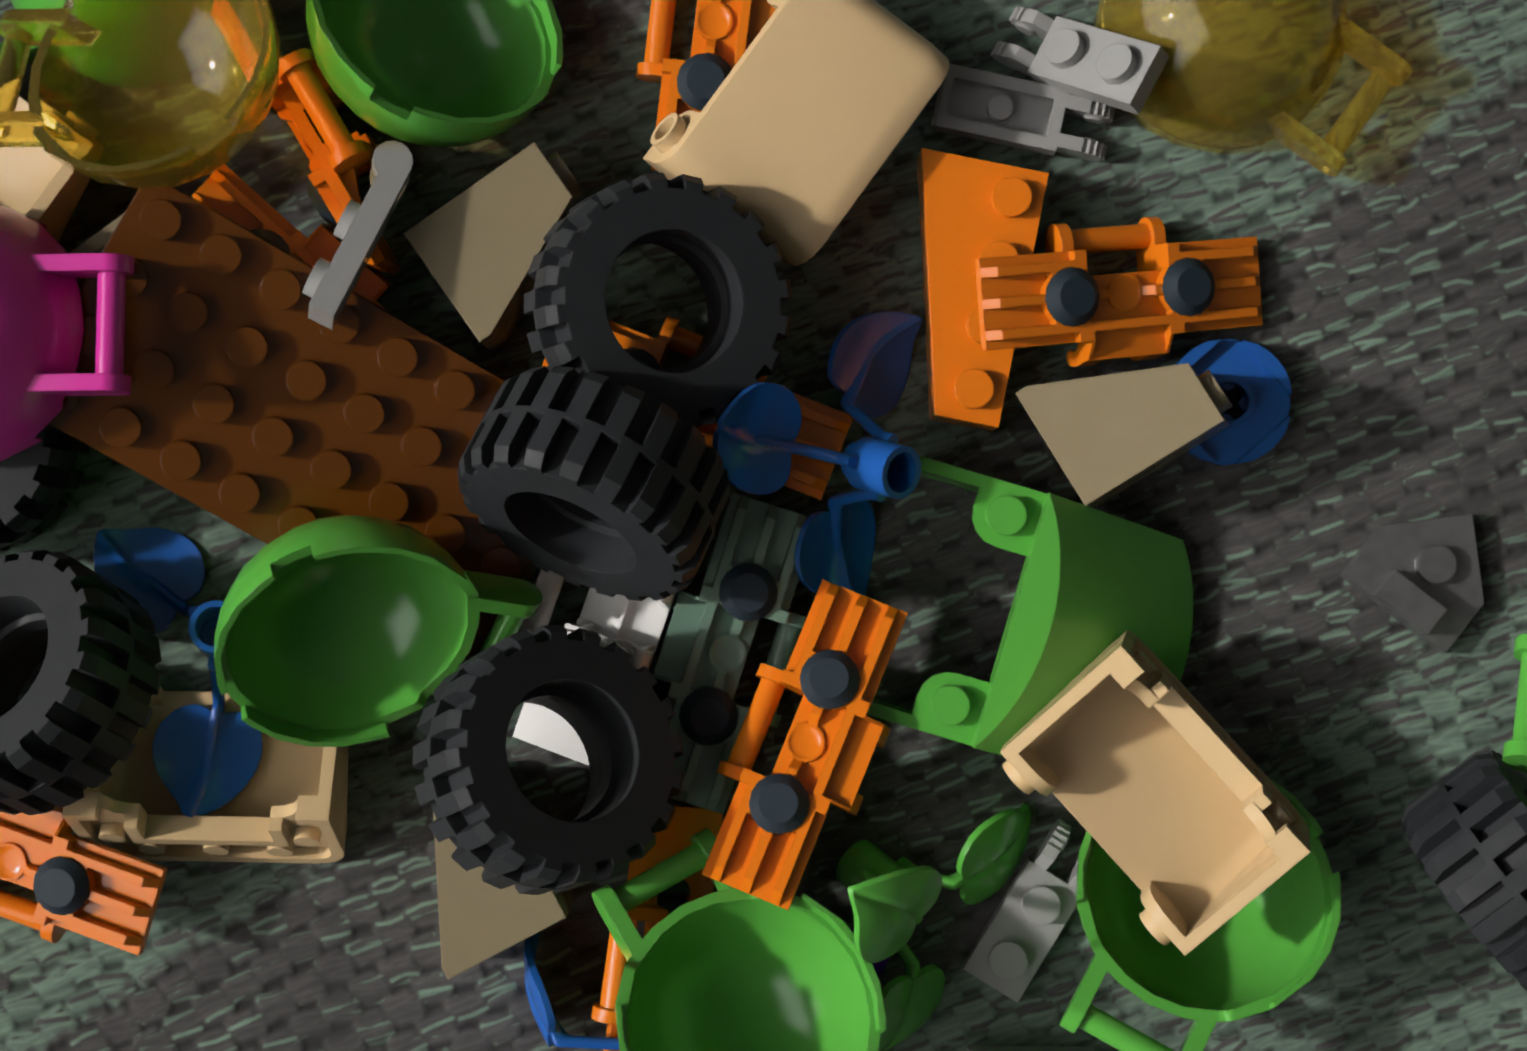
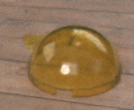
M66 0L63 8L6 10L3 12L0 21V35L4 37L0 53V147H44L43 150L55 160L71 170L101 183L152 190L176 187L212 173L232 160L251 141L267 117L278 88L280 37L274 11L269 0ZM31 46H39L31 66L28 92L29 111H15Z
M1099 0L1095 18V27L1160 45L1170 56L1140 114L1130 113L1148 131L1176 146L1217 154L1227 150L1260 146L1275 138L1316 169L1332 177H1337L1347 164L1344 154L1392 87L1403 86L1413 72L1407 61L1348 19L1346 0ZM1346 53L1372 73L1325 138L1322 139L1300 122L1326 96Z

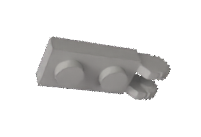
M1020 6L1015 7L1009 21L1020 32L1043 40L1037 54L1035 55L1023 47L1012 43L997 41L990 55L997 62L1014 71L1031 76L1038 83L1048 84L1060 91L1137 115L1140 114L1170 57L1160 45L1056 16L1054 20L1040 11Z
M949 63L947 75L938 88L930 130L1051 156L1056 152L1074 158L1102 162L1105 160L1107 145L1100 143L1096 139L1060 133L1065 114L1070 117L1084 119V121L1093 124L1113 122L1115 108L1071 95L1048 84Z
M1057 819L1032 860L1026 859L962 964L963 970L1017 1003L1077 906L1078 856L1076 864L1065 881L1047 870L1058 854L1064 849L1070 837L1069 834L1071 833L1072 826L1061 819Z

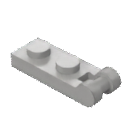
M385 141L374 150L369 175L371 187L362 204L352 199L349 201L333 233L334 236L342 239L339 248L331 262L321 257L318 259L303 288L302 293L311 297L308 318L331 330L336 324L407 189L413 166V157L409 148L401 142Z

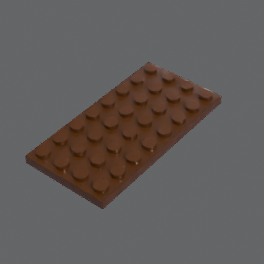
M147 173L102 253H117L134 257V276L126 277L124 375L132 377L131 394L119 396H65L61 412L49 424L266 544H269L294 527L319 518L339 515L380 517L409 525L428 536L444 548L464 570L528 581L536 566L531 564L532 560L521 553L515 554L505 547L500 537L496 534H489L479 524V516L470 513L464 504L463 494L460 493L457 472L462 455L494 396L506 380L352 291L332 330L309 319L308 309L311 297L303 294L302 291L313 269L312 266L153 173ZM87 278L80 289L84 333L76 373H95L97 278ZM480 612L479 626L468 655L473 657L479 653L498 614Z

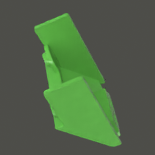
M919 456L921 476L977 492L972 509V522L975 532L984 542L993 547L1026 556L989 682L956 672L944 671L932 675L922 683L912 710L874 698L868 715L960 742L975 749L1002 755L1000 751L1003 745L1127 630L1138 636L1177 679L1181 681L1190 647L1194 604L1190 564L1183 539L1052 493L1046 494Z

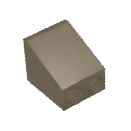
M535 143L526 147L403 233L478 341L494 354L507 345L524 316V294L532 291L535 284V279L528 275V271L534 255L543 252L546 247L543 238L554 223L564 219L569 214V209L577 205L575 200L583 195V192L577 185V180L559 154L555 151L545 158Z
M1189 363L1030 385L1015 393L1083 504L1093 507L1102 505L1230 426L1222 413L1233 407L1210 370L1208 369L1198 376Z
M433 812V821H435L437 819ZM434 836L441 967L448 980L565 919L577 899L572 889L555 893L552 890L540 895L519 894L515 885L499 889L483 882L481 877L484 871L482 866L466 871L451 858L452 853L457 849L454 843L449 838L438 842Z

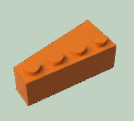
M921 148L917 159V178L919 184V218L922 245L930 420L990 432L999 428L1014 348L982 351L974 259L1033 254L1049 173Z

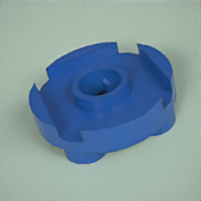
M1211 340L1189 350L1174 364L1189 363L1198 376L1209 369L1223 391L1226 392L1235 387L1242 395L1236 402L1237 408L1241 411L1238 417L1233 419L1229 414H1223L1230 426L1186 452L1191 457L1217 466L1246 463L1268 453L1284 436L1290 420V416H1288L1290 410L1289 395L1292 394L1290 379L1279 360L1264 347L1245 340Z

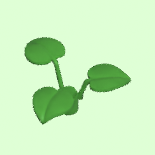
M1024 802L1020 808L1001 811L978 826L968 837L961 849L956 865L957 872L951 875L941 874L931 866L915 865L905 856L895 861L866 839L854 843L841 857L836 868V879L848 890L854 914V945L857 954L867 963H877L898 952L905 964L904 975L890 980L882 989L886 1013V1031L880 1035L879 1051H887L897 1046L918 1031L933 1014L943 995L945 987L943 971L935 964H929L920 969L918 959L907 945L916 925L922 922L923 916L935 904L942 887L949 890L960 888V899L967 905H973L991 897L1006 884L1019 865L1030 832L1031 812L1029 806Z

